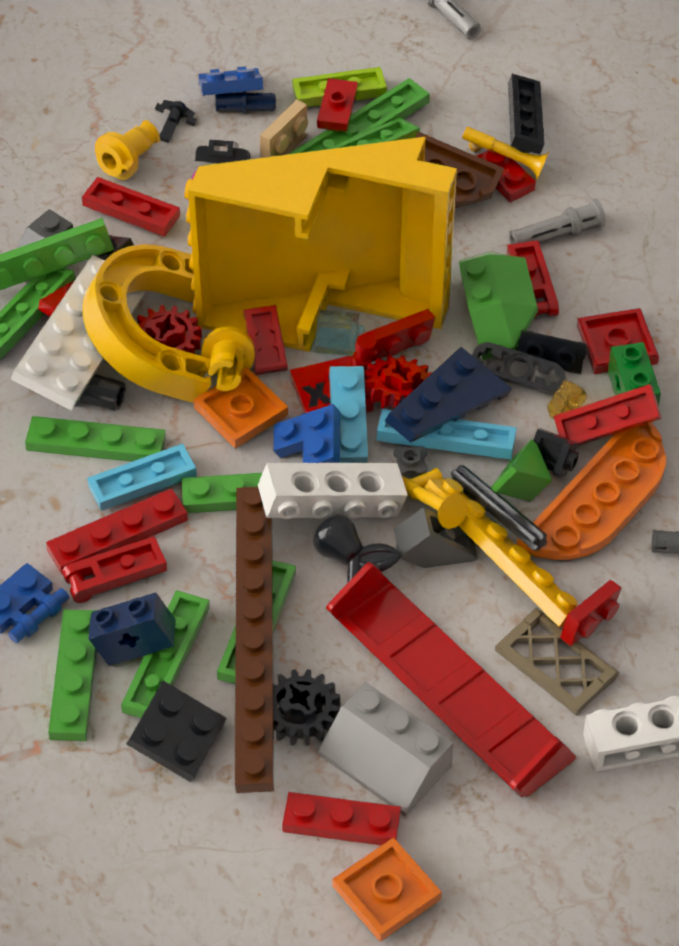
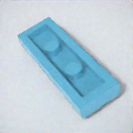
M330 366V405L334 404L340 411V463H367L368 444L364 366Z
M180 444L88 477L87 481L100 510L103 511L182 482L181 478L197 477V471L185 446Z

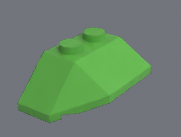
M494 251L460 259L458 263L478 345L490 342L516 350L519 345L521 330L527 331L538 312L526 259ZM489 351L487 355H481L483 360L494 357L492 351Z

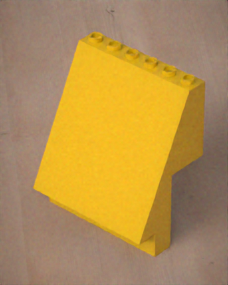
M426 137L199 166L194 178L188 179L184 192L185 199L189 200L186 222L190 223L191 228L188 235V246L192 247L189 268L193 269L194 272L191 281V291L195 292L192 311L196 313L198 326L211 331L221 327H235L247 333L243 316L244 309L276 305L284 347L306 352L311 351L328 305L400 320L429 309L436 317L433 328L442 329L450 304L457 168L425 162Z

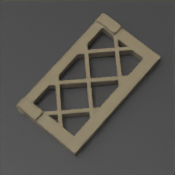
M535 608L495 646V651L577 715L616 680L619 671L607 664L579 641L572 646L560 639L563 629L558 627L542 611ZM540 624L552 635H532L531 630ZM563 642L579 656L559 657L558 643ZM517 643H528L529 657H523L513 647ZM532 643H554L555 657H533ZM555 664L556 679H551L535 665ZM559 664H581L582 678L560 679ZM585 664H591L602 674L598 678H586ZM561 686H582L583 692L575 698Z

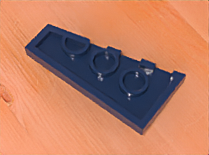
M460 347L388 414L385 422L411 443L441 429L445 423L451 420L455 422L474 409L480 410L488 406L495 399L501 400L507 397L512 388L464 348Z

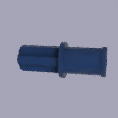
M247 91L216 94V112L243 111V114H247V111H274L276 109V96L274 93H247Z

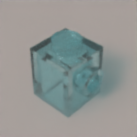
M320 310L317 320L315 353L353 356V353L356 351L355 343L357 337L365 333V325H359L360 313Z

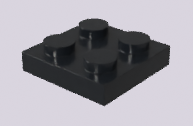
M162 681L126 745L191 782L227 718L167 682Z

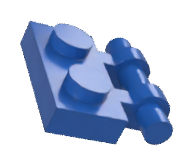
M242 66L232 71L220 72L219 69H212L210 73L198 74L199 86L203 96L264 89L263 77L259 73L258 68L247 69L246 66Z
M26 563L0 585V633L2 634L13 625L14 628L8 632V636L14 643L20 642L25 636L31 637L38 631L39 624L49 616L54 617L62 610L61 606L70 598L68 593L60 588L53 595L49 594L53 590L52 582L30 564ZM35 605L37 606V608H36L33 612H31L29 615H28V614H25V613H27L32 607H34Z

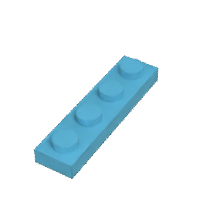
M382 409L376 441L422 446L428 449H439L493 458L512 459L517 427L461 419L455 422L451 420L445 423L441 429L410 443L385 422V419L392 410Z

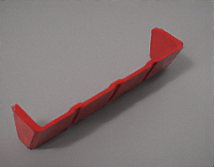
M371 562L365 564L327 604L326 610L350 631L521 798L523 796H530L576 759V756L559 738L548 731L395 587Z

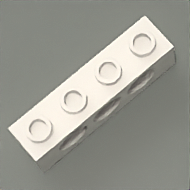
M267 463L258 483L267 518L323 519L335 515H342L351 519L358 517H398L408 496L397 463Z
M671 696L663 701L647 704L638 702L615 710L600 709L586 715L583 736L595 772L678 757L679 696ZM656 725H662V726H665L666 728H665V729H662V728L657 727ZM620 732H627L631 735H623Z

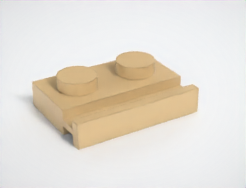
M297 99L260 134L261 158L287 155L307 137L305 132L308 126L307 104Z

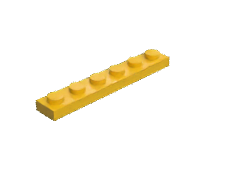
M450 478L429 479L424 489L445 499L447 496L456 493L464 496L467 500L468 511L465 519L458 526L558 627H564L568 613L577 607V600L569 593L562 591L553 582V576L546 570L539 568L530 559V553L523 547L516 545L507 536L508 532L506 529L494 523L485 514V509L479 503L470 500L462 492L463 487L457 481Z

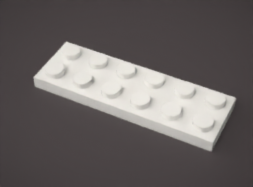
M93 254L18 363L11 377L12 381L71 411L104 361V358L97 351L87 333L82 310L85 292L105 261ZM135 291L126 295L131 315L134 314L147 291Z

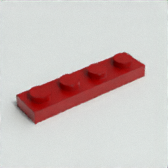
M171 488L46 542V547L61 575H63V568L70 563L147 539L188 521V514Z

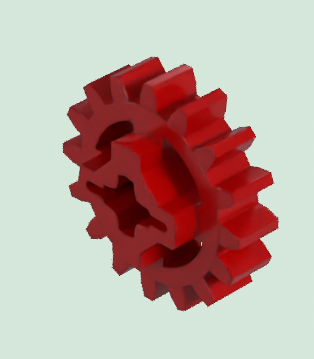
M160 305L159 312H154V310L149 308L147 309V317L137 316L139 327L156 341L195 354V350H201L202 329L201 326H198L197 317L190 318L189 310L178 313L177 306H173L171 311H166L164 305Z
M388 355L387 361L376 358L375 364L369 363L367 371L364 372L365 395H371L370 401L372 403L380 401L382 409L388 406H392L394 409L432 372H428V365L418 366L417 359L409 362L406 361L403 355L400 358Z

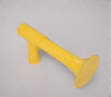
M469 126L466 127L461 138L469 142V148L473 152H478L485 148L526 165L534 172L536 181L549 154V151L542 155L520 152L516 148Z
M434 468L430 472L411 479L402 476L408 496L437 510L438 521L442 527L451 529L463 522L468 511L467 500L463 495L451 494L444 499L424 489L429 479H443L442 473L438 468Z

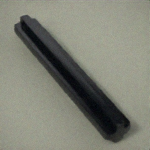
M459 465L457 469L452 470V479L463 487V491L532 550L539 551L541 547L546 546L548 542L546 533L501 495L495 493L489 485L464 465Z

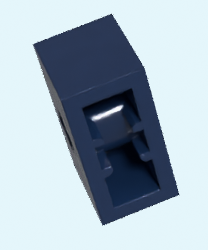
M155 592L91 612L88 639L108 666L174 647L176 619Z

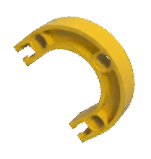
M148 244L122 248L111 254L104 261L85 292L82 310L87 333L101 356L128 380L150 391L194 403L193 399L205 393L211 386V377L205 376L203 378L209 371L210 358L166 346L150 337L133 319L126 295L131 292L154 291L193 303L195 292L191 291V281L194 272L193 269L189 268L191 254L164 246Z

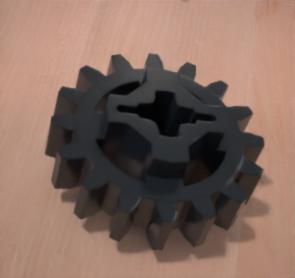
M296 669L291 672V678L286 679L282 674L278 675V685L274 684V731H276V740L281 741L288 736L292 746L296 744L298 739H303L305 745L308 746L311 741L310 737L313 736L320 741L324 740L323 730L329 731L341 707L340 694H336L335 684L333 682L325 684L324 674H320L315 679L312 678L311 670L309 669L306 670L304 676H299Z

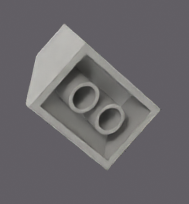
M365 682L340 708L318 750V755L388 805L400 806L401 814L406 816L452 767L453 742Z

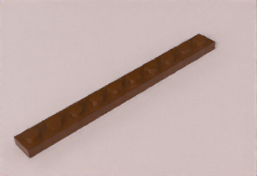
M258 487L236 488V793L274 791L272 518L266 517Z

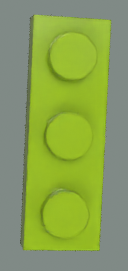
M381 67L292 79L295 101L298 99L307 104V107L321 105L328 78L358 82L356 100L376 98L387 92Z

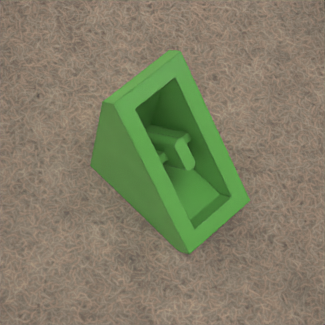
M532 439L508 462L491 486L495 493L531 502L552 481L539 448Z

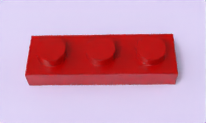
M100 177L94 180L82 196L83 206L164 237L180 217V207Z
M650 384L553 416L558 435L578 442L577 446L662 419L653 386Z
M288 792L282 832L383 845L393 837L397 840L401 807Z

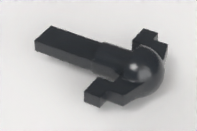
M164 100L162 104L157 103L155 110L161 113L165 109L170 111L160 133V140L169 143L181 117H186V123L192 126L197 121V119L193 118L195 112L186 107L182 101Z

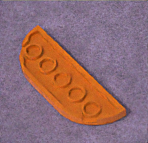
M650 422L614 434L533 522L546 533L548 541L546 546L541 547L539 551H534L519 538L517 539V545L523 547L535 557L552 560H570L585 557L608 545L654 495L662 482L666 466V455L662 444V437L657 428Z

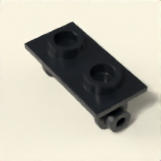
M521 330L518 351L557 363L564 371L581 374L588 346L580 341L577 342L534 333L533 331Z

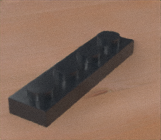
M512 73L508 82L511 147L523 153L532 152L540 155L545 145L540 81Z

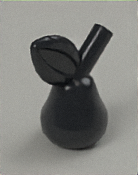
M335 515L327 518L319 525L314 534L313 543L319 554L348 565L347 583L368 562L374 564L382 572L391 568L401 558L398 550L386 544L377 543L363 547L354 523L346 516Z

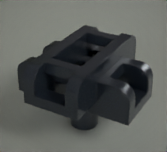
M211 139L209 140V146L197 147L195 161L216 164L250 160L251 158L250 152L239 148V144L235 141ZM220 146L227 147V152L220 151Z

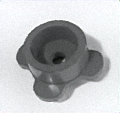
M399 446L394 449L393 455L397 458V464L402 476L411 479L427 472L428 466L425 463L427 450L424 447L405 448Z

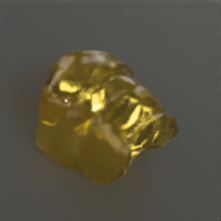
M564 380L547 405L551 419H554L553 416L581 407L587 399L586 391L575 383Z

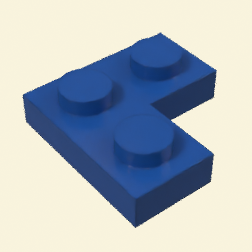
M332 404L274 424L273 451L279 458L303 451V463H340V411Z

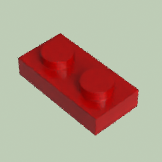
M487 150L477 155L479 158L504 168L496 189L510 203L535 190L536 181L515 160L492 150Z
M610 579L569 612L560 639L572 646L582 637H590L600 622L604 619L609 621L618 611L620 604L617 600L622 587Z

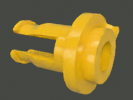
M144 120L141 125H136L124 135L117 132L104 133L95 143V154L100 168L108 175L120 180L130 178L138 170V157L150 149L151 145L160 142L159 132L151 122Z
M217 328L210 332L203 340L201 356L210 358L208 375H218L216 389L220 391L235 389L241 382L242 370L245 367L250 369L253 365L255 358L254 343L247 333L238 328Z

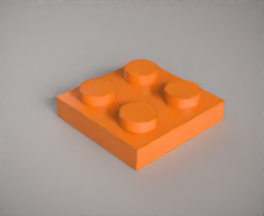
M247 367L242 370L241 382L235 389L220 391L214 386L193 399L194 409L235 449L288 416V406Z
M394 837L332 879L333 888L379 942L433 906L442 897L441 890Z

